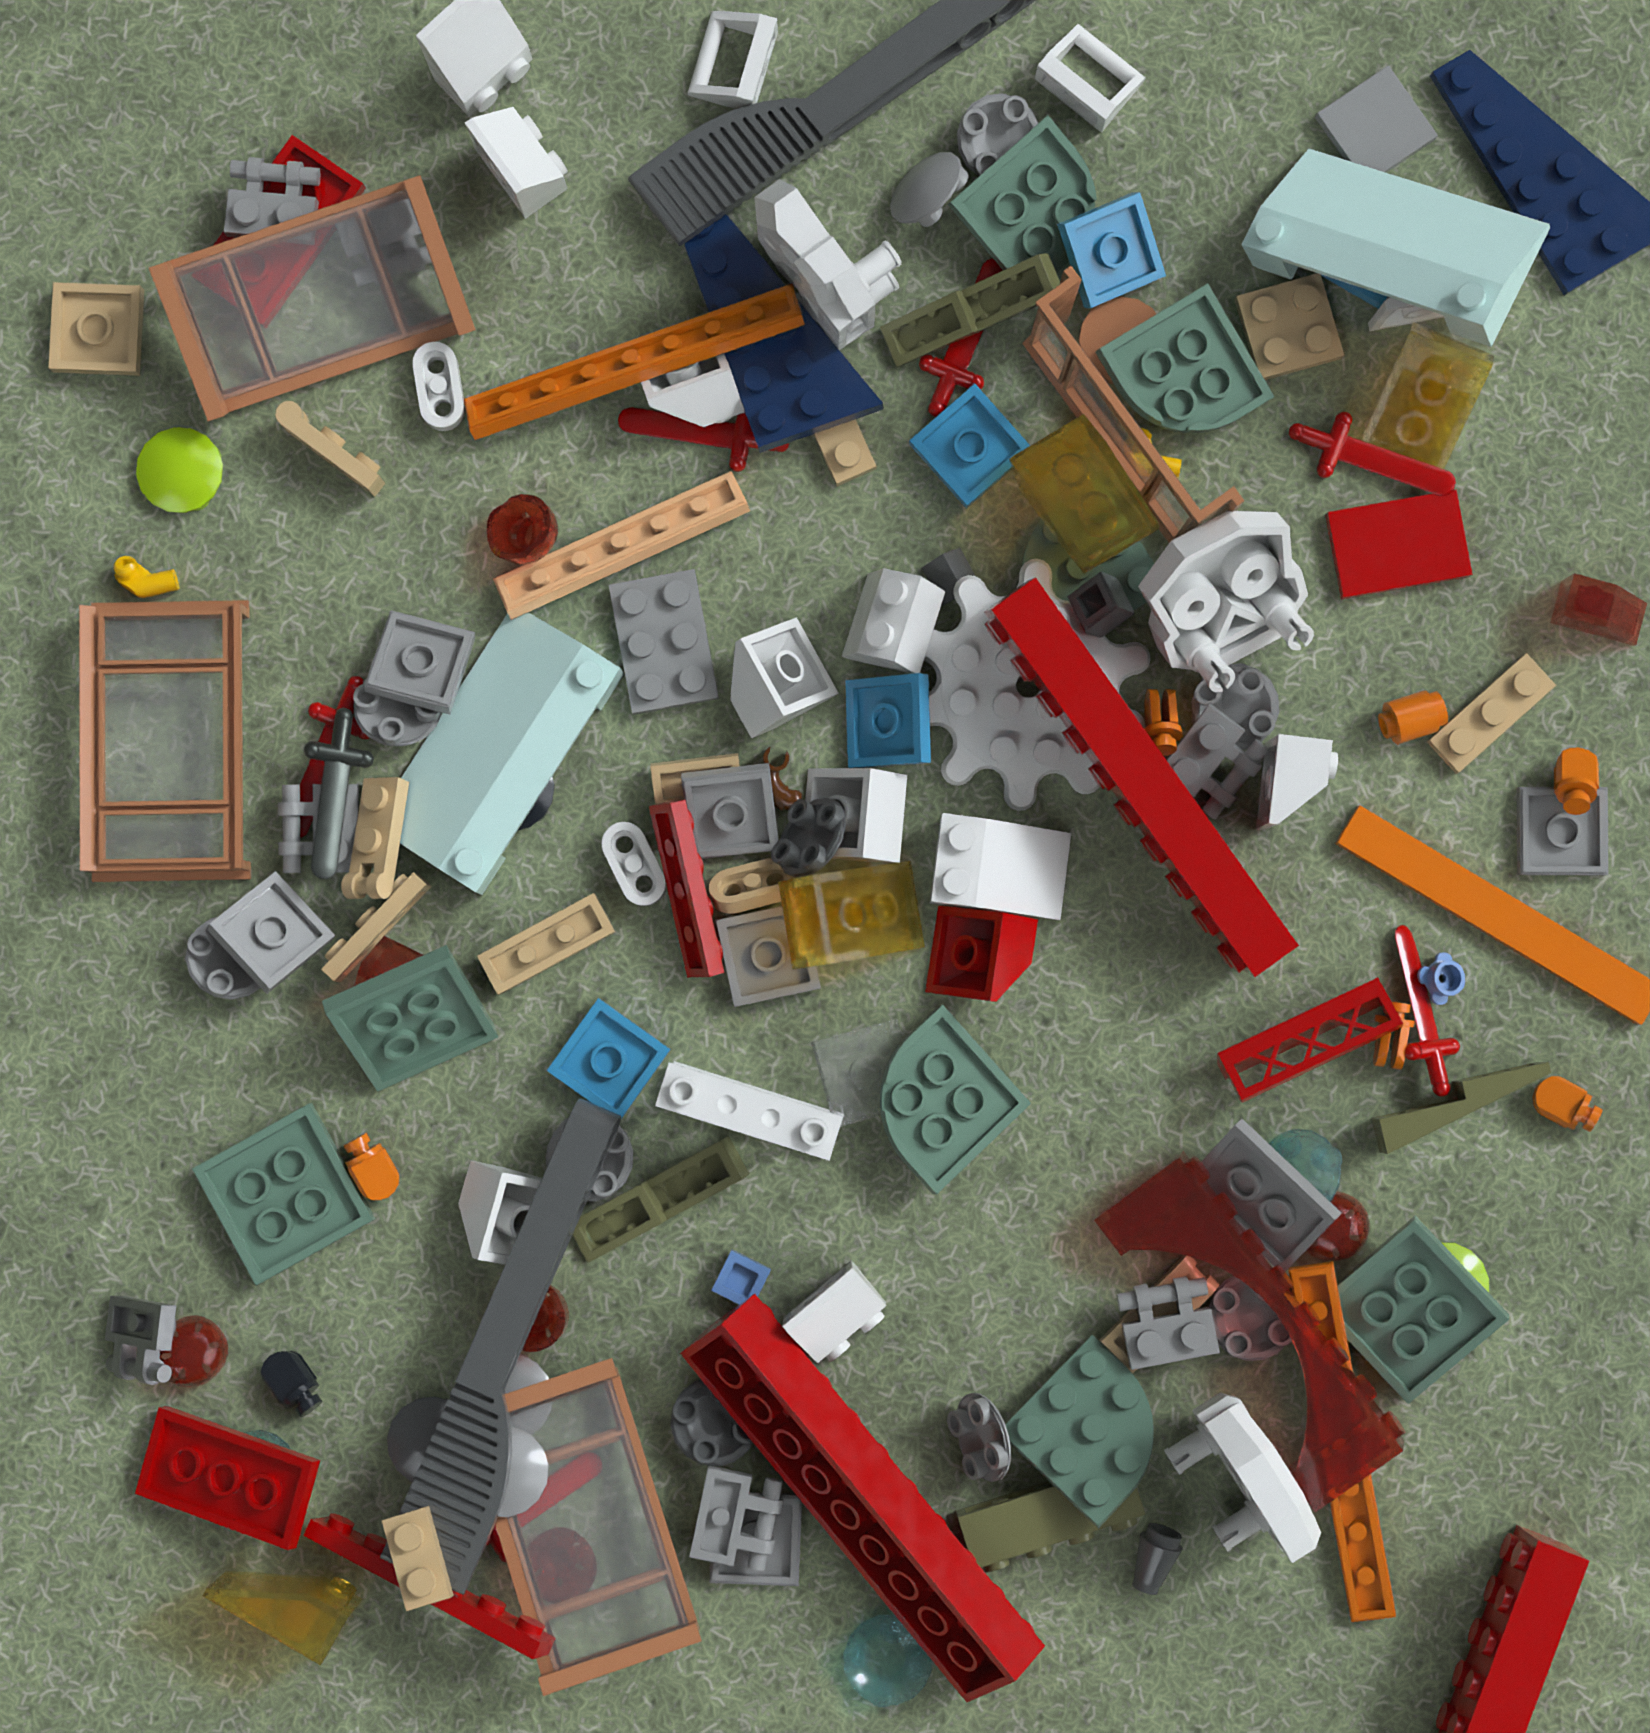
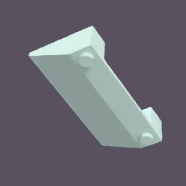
M1308 149L1260 206L1241 245L1252 265L1261 270L1292 280L1297 268L1301 267L1444 316L1451 334L1492 347L1549 232L1550 225Z
M529 612L512 620L507 613L459 687L451 714L443 713L437 726L428 735L401 777L409 782L400 844L474 892L483 895L506 859L502 856L503 852L595 709L602 710L624 676L621 668Z

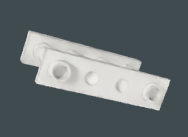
M676 1061L668 1063L655 1105L829 1161L843 1119L842 1113Z

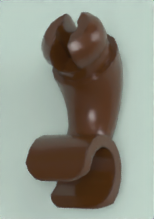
M770 747L764 751L762 760L764 764L769 763ZM787 750L781 766L774 767L769 763L774 807L780 811H789L794 802L802 799V793L799 790L789 789L779 777L780 770H783L789 763V753Z

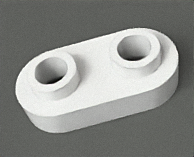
M428 342L422 345L413 357V371L419 409L423 419L431 428L438 431H449L456 428L462 422L465 415V403L458 360L452 349L446 344ZM435 360L444 362V369L438 374H433L429 371L430 364ZM440 403H449L451 411L448 415L439 416L436 414V408Z
M618 822L610 826L603 835L602 850L624 895L629 901L639 906L655 904L665 893L666 881L664 873L644 833L639 827L629 822ZM622 837H629L633 841V848L628 853H621L617 849V842ZM641 876H648L652 879L653 885L648 892H640L636 887V882Z

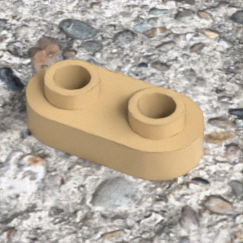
M767 858L718 872L709 883V892L713 905L717 910L727 914H734L778 903L790 898L798 887V880L784 873L782 867L773 862L772 858Z

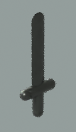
M340 708L335 714L331 744L310 741L304 746L306 757L325 761L311 860L312 872L321 879H329L337 872L351 766L368 768L374 762L371 752L349 748L353 714L347 708Z

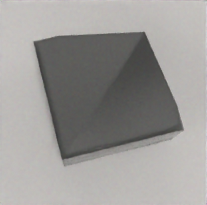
M1102 571L1067 596L1084 632L1099 638L1104 637L1135 614L1119 580Z

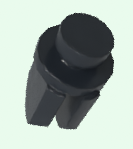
M296 1351L276 1352L264 1361L261 1368L262 1379L280 1405L283 1404L288 1409L297 1404L296 1412L300 1417H304L323 1402L318 1394L312 1395L319 1387V1384L316 1381L317 1377L300 1353Z

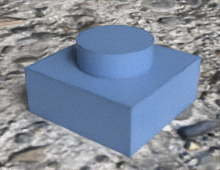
M731 1249L711 1291L740 1304L754 1293L757 1296L759 1295L771 1268Z

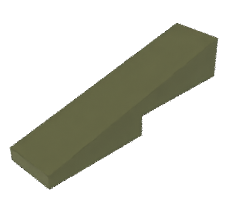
M1038 254L963 290L955 291L880 326L896 367H900L1037 307L1036 301L1060 284V280L1049 254Z
M1538 1061L1455 1080L1453 1084L1456 1099L1371 1118L1379 1152L1389 1154L1550 1074L1549 1062Z
M727 1136L582 1215L574 1230L573 1237L587 1263L739 1182L747 1177L749 1172L730 1137ZM586 1230H587V1232L589 1233V1235H590V1237H591V1239H592L593 1242H591V1241L588 1239L587 1234H586Z

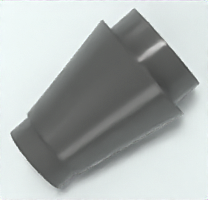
M1149 1523L1146 1531L1140 1533L1134 1580L1132 1583L1137 1590L1150 1595L1158 1594L1159 1588L1183 1550L1180 1545L1182 1539L1180 1533L1170 1527L1157 1523Z

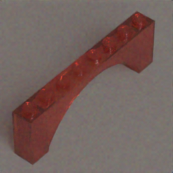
M1183 1151L1100 1212L1094 1221L1121 1256L1129 1250H1157L1178 1253L1203 1260L1243 1281L1259 1294L1277 1314L1297 1350L1304 1373L1307 1393L1305 1438L1299 1459L1290 1464L1289 1471L1304 1493L1308 1504L1316 1513L1403 1452L1404 1439L1401 1436L1406 1432L1391 1411H1387L1384 1414L1373 1399L1377 1397V1393L1366 1377L1362 1374L1356 1377L1345 1362L1349 1360V1357L1341 1344L1334 1337L1327 1340L1318 1328L1321 1320L1307 1301L1301 1304L1289 1290L1294 1285L1286 1272L1278 1264L1272 1268L1262 1255L1266 1248L1257 1234L1251 1228L1244 1231L1236 1221L1234 1216L1238 1214V1211L1231 1200L1223 1192L1218 1195L1214 1192L1207 1182L1211 1176L1202 1162L1196 1156L1189 1159Z

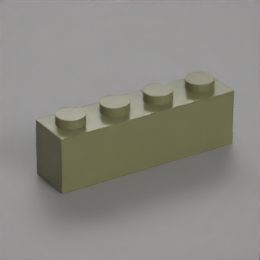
M1049 1481L956 1510L967 1548L974 1555L977 1564L983 1567L984 1572L1002 1569L1010 1564L1009 1558L1025 1553L1027 1558L1043 1556L1053 1550L1051 1545L1068 1540L1070 1545L1089 1541L1095 1537L1094 1531L1111 1526L1112 1531L1130 1528L1138 1523L1137 1517L1146 1515L1138 1488H1136L1098 1529Z

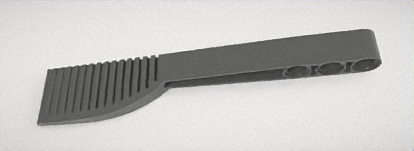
M939 0L807 98L763 101L724 113L683 136L628 177V181L675 242L682 246L705 228L711 226L715 221L720 220L726 213L728 214L733 211L732 209L740 206L743 201L752 198L753 194L762 191L763 187H768L774 179L778 180L781 178V174L791 171V167H797L801 164V160L810 158L812 152L815 154L820 151L822 145L824 147L829 145L1036 0Z
M581 1098L576 1102L457 1376L456 1384L451 1390L450 1398L445 1404L446 1407L442 1411L440 1421L436 1425V1430L430 1439V1444L427 1446L424 1458L421 1460L420 1467L415 1474L414 1481L399 1513L400 1515L429 1506L452 1590L462 1595L465 1594L495 1526L509 1481L512 1458V1428L510 1412H508L504 1395L506 1394L505 1388L621 1122V1115ZM386 1542L380 1558L393 1564L389 1546Z

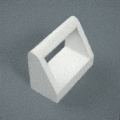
M712 11L687 94L691 97L733 109L757 103L778 34L777 18L757 13ZM725 27L754 35L739 88L708 85Z
M1079 24L1046 54L1038 64L1035 75L1036 81L1101 133L1146 79ZM1074 44L1126 84L1110 101L1061 62Z

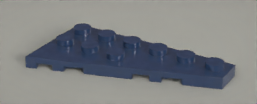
M1468 50L1431 73L1430 78L1512 212L1550 225L1549 232L1538 254L1564 296L1650 246V201L1475 53Z
M727 214L684 243L708 313L786 286ZM800 302L805 325L724 353L759 453L884 409L883 402Z

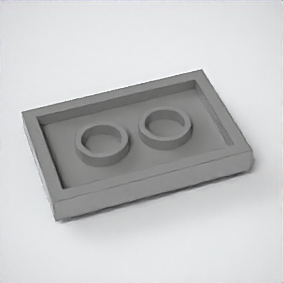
M695 569L610 584L609 591L632 714L636 715L719 699Z
M1243 1119L1232 1127L1185 1179L1203 1199L1282 1274L1341 1215V1212Z

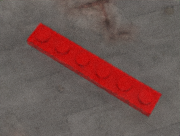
M331 1513L329 1517L310 1519L303 1536L399 1587L394 1565L380 1558L387 1539L372 1533H368L365 1536L353 1529L354 1522L338 1514ZM467 1590L464 1595L453 1591L454 1596L431 1604L531 1659L549 1655L556 1639L543 1631L545 1628L543 1623L526 1615H520L518 1618L505 1611L506 1604L490 1595L482 1594L479 1597Z

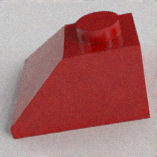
M938 905L925 992L997 1002L1032 964L1038 919L1005 912Z

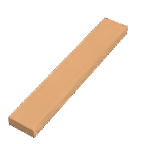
M729 471L494 578L493 581L512 620L748 513L750 509L732 471Z

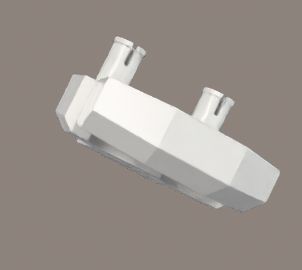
M779 179L755 196L758 240L778 271L799 291L797 293L798 301L811 317L821 325L835 346L841 350L873 328L876 303L894 290L899 289V284L891 270L899 267L902 262L891 244L886 240L883 241L880 246L854 264L836 240L829 235L796 187Z
M1226 511L1173 539L1138 586L1151 608L1148 624L1158 650L1172 668L1199 672L1213 692L1223 691L1221 685L1216 680L1217 678L1222 681L1227 689L1233 684L1235 673L1228 665L1281 637L1292 650H1301V645L1294 638L1295 636L1301 640L1305 647L1310 644L1314 637L1312 628L1298 614V610L1307 598L1308 592L1302 570L1292 559L1290 526L1277 512Z
M1219 1393L1193 1409L1192 1411L1199 1422L1196 1425L1198 1430L1170 1448L1164 1449V1452L1179 1475L1212 1452L1215 1456L1219 1455L1247 1501L1244 1502L1246 1507L1219 1524L1212 1526L1227 1552L1259 1530H1262L1263 1533L1268 1531L1275 1544L1286 1554L1292 1563L1314 1550L1321 1531L1305 1495L1273 1444L1251 1418L1242 1401L1237 1397Z

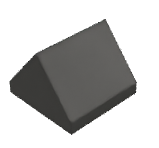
M960 547L943 553L921 568L928 581L945 591L942 606L955 600L953 595L954 586L960 578L967 575L975 576Z

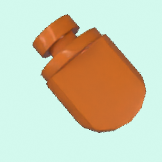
M1147 689L1144 701L1146 724L1144 729L1163 756L1172 755L1177 751L1176 742L1183 737L1182 727L1178 724L1176 690L1165 689L1163 692L1161 722L1159 692L1157 689Z
M1580 747L1568 748L1561 752L1554 768V793L1559 802L1563 804L1565 812L1572 815H1581L1589 811L1590 803L1594 802L1597 797V789H1599V763L1597 756L1587 749Z
M1391 1001L1403 1022V1027L1395 1030L1391 1068L1401 1070L1405 1061V1048L1408 1042L1409 1029L1414 1027L1415 1021L1404 1019L1405 1013H1410L1411 1004ZM1375 1015L1374 1021L1379 1022L1378 1025H1381L1389 1020L1387 1016ZM1391 1033L1376 1039L1373 1055L1374 1066L1384 1067L1387 1060Z
M1551 1076L1540 1082L1532 1096L1533 1106L1540 1115L1571 1130H1574L1577 1124L1581 1122L1583 1123L1582 1128L1591 1132L1603 1109L1596 1105L1590 1108L1589 1103L1592 1096L1585 1089L1560 1076Z
M366 1132L343 1145L347 1154L352 1152L354 1155L345 1164L358 1190L364 1197L370 1200H382L391 1196L397 1189L399 1173L381 1143L369 1147L368 1142L371 1139Z

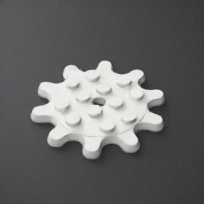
M1031 559L1023 564L1019 572L1017 588L1026 581L1037 578L1118 693L1121 683L1126 678L1140 674L1148 668L1150 653L1143 644L1138 642L1115 644L1110 642L1105 636L1099 638L1084 632L1070 602L1061 600L1053 592L1051 585L1052 571L1045 561ZM967 575L960 578L954 586L953 595L962 612L961 622L957 628L950 632H939L933 629L924 661L933 666L937 677L935 686L929 692L930 726L945 728L953 739L951 752L941 765L943 778L951 785L960 786L966 784L980 770H995L1000 774L1004 782L1003 794L1005 802L1010 808L1017 811L1026 810L1034 804L1039 781L1044 776L1052 773L1063 775L1076 792L1081 794L1095 792L1099 785L1087 769L1093 763L1085 753L1083 755L1080 753L1076 754L1061 733L1067 727L1059 716L1057 718L1054 716L1050 718L1035 696L1026 698L1019 694L1016 688L1019 674L1010 662L1015 657L1014 653L1006 643L998 645L984 626V623L989 620L984 612L1005 596L999 597L992 594L984 582L976 576ZM1130 709L1142 727L1145 728V720L1142 715Z

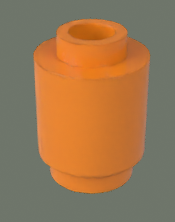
M1426 690L1386 702L1383 704V713L1378 715V723L1383 736L1386 739L1391 738L1397 745L1439 731L1440 726L1448 723V712L1445 702L1437 691L1428 693Z

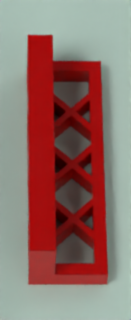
M1377 977L1218 1052L1217 1064L1224 1079L1229 1078L1241 1103L1402 1028L1403 1022ZM1380 1006L1389 1020L1376 1027L1356 1022L1359 1016ZM1340 1025L1348 1028L1344 1042L1334 1047L1316 1041L1317 1036ZM1353 1030L1362 1032V1034L1351 1038ZM1300 1044L1308 1047L1304 1061L1294 1066L1276 1060L1277 1055ZM1313 1049L1322 1051L1321 1053L1311 1057ZM1260 1063L1267 1065L1263 1080L1245 1088L1238 1073ZM1273 1068L1282 1070L1270 1077Z

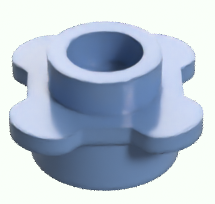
M1446 952L1436 954L1435 961L1429 966L1421 967L1417 973L1418 981L1421 984H1425L1431 993L1430 1000L1436 1005L1445 1004L1448 1001V996L1458 994L1465 986V974L1462 967L1457 962L1452 961L1451 955ZM1440 975H1443L1444 978L1442 983L1439 981Z

